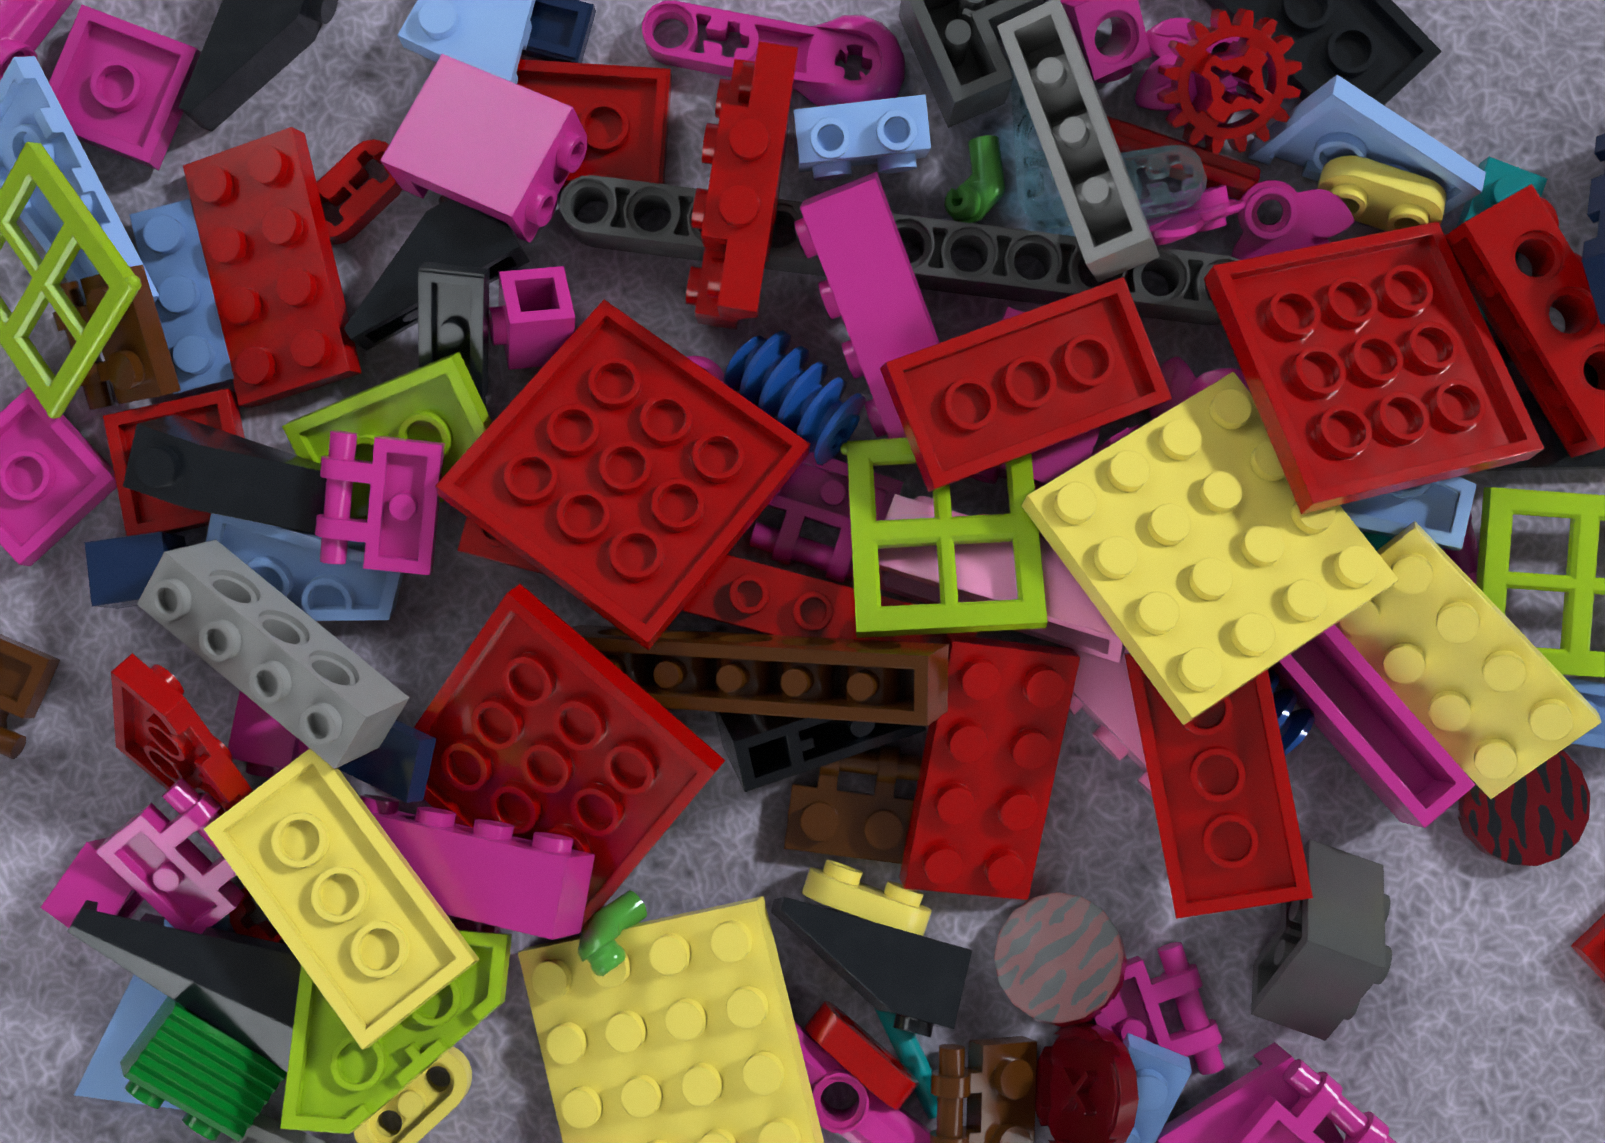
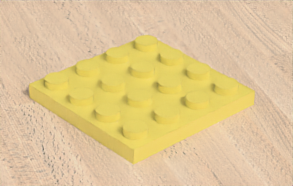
M1234 372L1030 493L1021 505L1183 725L1387 590L1399 580L1340 505L1301 514L1254 399Z
M764 896L640 922L623 929L615 941L624 949L626 954L625 960L604 976L596 975L588 960L582 962L578 954L581 935L530 946L518 952L563 1143H824Z

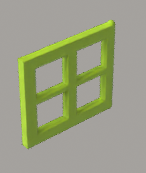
M26 142L0 189V251L7 241L32 279L13 312L10 311L0 296V344L47 412V415L52 419H56L63 415L142 284L140 278L133 273L41 143ZM36 186H38L64 223L43 260L16 223ZM80 249L84 251L109 287L88 323L84 321L60 286L62 279ZM48 303L51 304L76 340L75 345L56 376L29 339Z
M906 437L853 440L841 445L840 451L848 459L857 638L1040 629L1047 627L1039 529L1021 506L1027 495L1035 491L1031 454L1005 463L1010 514L952 517L949 484L933 491L934 518L876 521L873 466L917 463L908 439ZM1012 542L1017 599L958 602L954 545ZM936 546L940 603L881 606L878 549Z
M1484 487L1476 585L1504 615L1507 588L1565 592L1560 649L1536 648L1562 675L1605 677V652L1590 651L1594 594L1605 595V578L1596 577L1600 521H1605V495ZM1513 515L1570 519L1566 575L1509 572Z

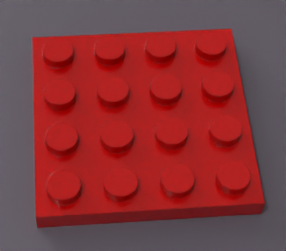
M1439 222L1213 265L1204 277V282L1301 514L1529 460L1544 449Z
M604 299L435 487L439 497L649 651L809 455L810 443Z
M522 584L517 585L506 593L413 727L437 738L424 800L433 808L455 812V824L474 827L476 819L508 823L514 826V837L533 840L535 832L563 835L574 839L573 850L595 854L581 932L585 922L605 905L726 761Z

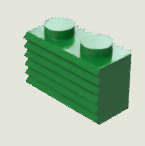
M170 997L165 999L120 1061L123 1077L129 1080L125 1086L129 1094L155 1109H159L165 1100L187 1112L182 1121L190 1129L212 1141H215L221 1132L238 1142L244 1138L246 1130L252 1126L254 1119L261 1113L263 1106L268 1103L271 1094L277 1090L279 1083L285 1079L287 1074L283 1069Z

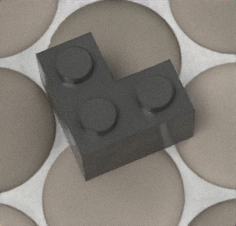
M901 0L900 21L948 128L1005 104L1014 77L998 43V40L1002 38L997 25L1044 4L1045 0Z
M1309 839L1303 850L1313 898L1281 903L1280 927L1253 964L1251 1015L1326 1041L1344 1019L1350 1020L1355 1015L1360 999L1373 984H1381L1389 972L1392 950L1390 946L1385 944V923L1390 911V897L1384 894V867L1382 864Z

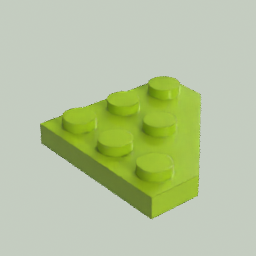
M458 930L480 960L372 1046L363 1050L301 965L280 1129L350 1134L358 1129L505 1002L512 934Z

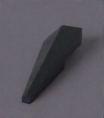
M85 901L67 930L68 933L288 1072L301 964L287 944L207 927L202 934L164 926L165 917L145 913L140 920L99 912L97 911L98 902Z

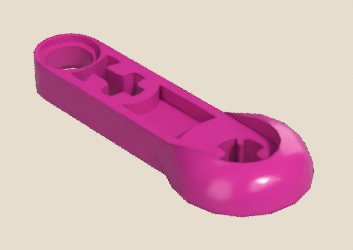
M662 1L653 5L646 12L642 21V35L646 48L656 61L669 66L732 77L734 59L756 61L758 41L798 47V63L793 89L797 90L818 107L896 98L905 79V57L896 36L882 22L864 15H842L828 22L807 26L680 1ZM668 19L681 21L688 28L686 40L675 48L663 47L654 40L656 27ZM698 25H707V39L715 41H726L729 37V32H737L740 34L741 44L747 46V48H737L734 57L723 56L722 45L703 40L704 53H697L696 50L699 45ZM848 55H858L862 57V67L870 70V72L865 75L860 71L858 80L845 79V69L837 66V63L841 60L844 64H847Z

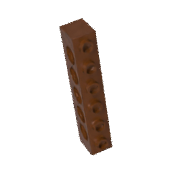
M577 625L572 627L664 708L929 726L948 711L949 644L666 629L648 651L617 627Z

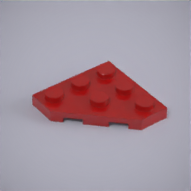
M132 653L111 671L116 748L167 790L175 782L183 778L199 795L207 792L221 806L217 811L220 816L254 791L232 762L233 755L229 749L212 735L183 696L184 689L180 682L167 669L158 664H154L149 668Z

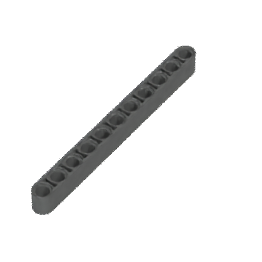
M589 175L580 176L572 180L563 189L560 198V211L573 236L582 244L594 248L703 261L704 246L700 233L701 229L692 228L691 226L693 203L697 188ZM778 199L774 225L783 224L789 226L797 235L794 221L803 218L800 210L802 202ZM591 201H600L608 205L606 215L596 223L585 224L577 219L580 209ZM662 209L671 214L670 221L665 228L656 232H649L639 227L640 219L647 211ZM892 213L901 239L913 242L921 252V257L911 263L920 289L1046 305L1092 288L1085 285L1078 275L1077 267L1085 264V260L1076 236ZM798 235L790 245L784 248L771 246L769 262L765 261L764 269L826 277L818 255L808 259ZM1157 247L1160 257L1106 279V283L1122 277L1125 278L1140 317L1201 325H1219L1222 322L1212 299L1209 298L1205 291L1204 277L1213 265L1238 261L1240 259L1227 255ZM959 248L973 249L980 255L983 267L975 272L962 271L953 264L951 253ZM1026 255L1037 258L1044 267L1045 277L1038 280L1023 278L1014 267V259ZM1145 271H1154L1162 275L1168 284V294L1166 296L1150 294L1142 284L1141 274Z

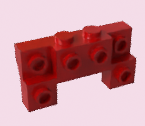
M758 41L756 61L734 59L731 80L720 79L715 107V117L719 118V123H707L702 148V163L712 165L708 189H696L691 222L692 228L702 229L701 238L704 246L702 268L691 266L686 289V304L695 306V316L698 324L737 330L740 319L758 317L765 261L769 262L787 148L788 115L794 76L797 70L798 47Z

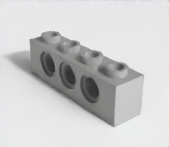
M1050 0L997 25L1083 258L1098 283L1160 257L1073 27L1061 1Z
M217 540L164 552L137 603L138 606L334 769L379 748L409 700L406 694Z

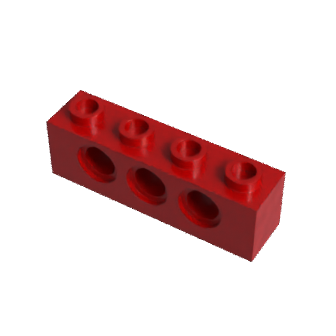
M1530 184L1465 221L1446 234L1445 237L1470 291L1568 454L1573 458L1601 450L1605 447V324L1600 323L1583 267L1582 257L1573 252L1560 231L1559 219L1554 207L1546 199L1540 197L1533 184ZM1516 252L1528 258L1532 266V276L1524 274L1518 268L1515 260ZM1550 307L1557 309L1562 314L1565 320L1564 333L1553 326L1549 316ZM1585 362L1590 364L1597 372V389L1592 387L1585 379Z

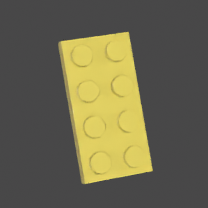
M1416 521L1412 522L1377 550L1378 554L1399 580L1335 624L1453 760L1490 799L1602 723L1599 713L1439 545L1434 542Z
M310 748L204 828L205 832L362 1050L372 1046L480 960L339 768L334 769Z

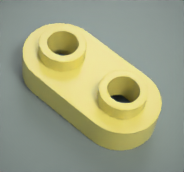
M1351 155L1337 157L1327 162L1321 171L1317 189L1329 191L1340 197L1347 205L1355 221L1385 231L1423 224L1427 225L1433 222H1439L1441 225L1447 200L1444 188L1432 179L1365 157Z
M826 860L823 869L810 867L802 890V894L806 897L875 923L924 936L932 910L921 904L924 895L922 892L914 889H904L902 884L887 881L884 890L861 883L862 871L833 860Z
M454 1046L356 1129L354 1131L356 1142L417 1143L468 1093L472 1082V1070L467 1057ZM435 1066L445 1068L450 1075L449 1085L444 1087L435 1085L430 1078V1069ZM390 1110L398 1113L402 1120L401 1129H388L382 1121L383 1112Z

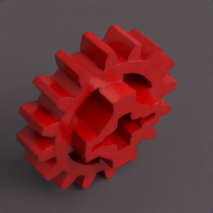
M1238 8L1231 23L1225 10L1215 9L1211 11V27L1206 28L1202 23L1191 20L1187 23V28L1192 39L1187 44L1174 40L1169 42L1168 47L1178 57L1174 65L1166 64L1158 67L1159 74L1171 79V87L1157 93V99L1165 104H1175L1176 108L1165 118L1168 125L1177 128L1188 123L1182 136L1183 140L1196 145L1205 136V148L1212 153L1219 154L1227 139L1231 149L1241 153L1246 151L1247 135L1249 134L1263 142L1271 139L1269 129L1266 126L1271 118L1284 123L1288 121L1290 117L1280 105L1284 98L1291 99L1300 96L1301 90L1288 85L1287 79L1289 75L1295 74L1302 69V62L1284 58L1283 54L1295 42L1292 37L1286 35L1271 38L1277 26V21L1273 18L1262 17L1253 26L1254 12ZM1240 37L1238 42L1232 41L1226 51L1214 54L1206 51L1209 46L1220 40ZM1265 63L1268 69L1266 89L1264 88L1262 67ZM1211 67L1221 71L1227 70L1232 72V77L1238 82L1237 86L1245 90L1246 95L1225 90L1226 87L1219 81L1220 77L1211 72ZM1191 73L1195 76L1197 95L1192 102L1189 95ZM1246 109L1251 111L1247 116L1236 122L1218 124L1219 122L1225 123L1231 113Z

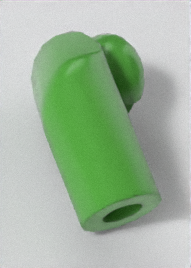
M995 135L979 136L968 142L972 174L956 190L951 188L947 192L944 201L946 212L955 221L975 223L982 220L1005 193L999 137Z
M631 890L627 891L593 914L585 922L578 946V954L582 962L588 960L593 972L598 976L606 975L625 960L626 954L624 949L615 941L622 930L638 924L647 917L646 907L636 893Z

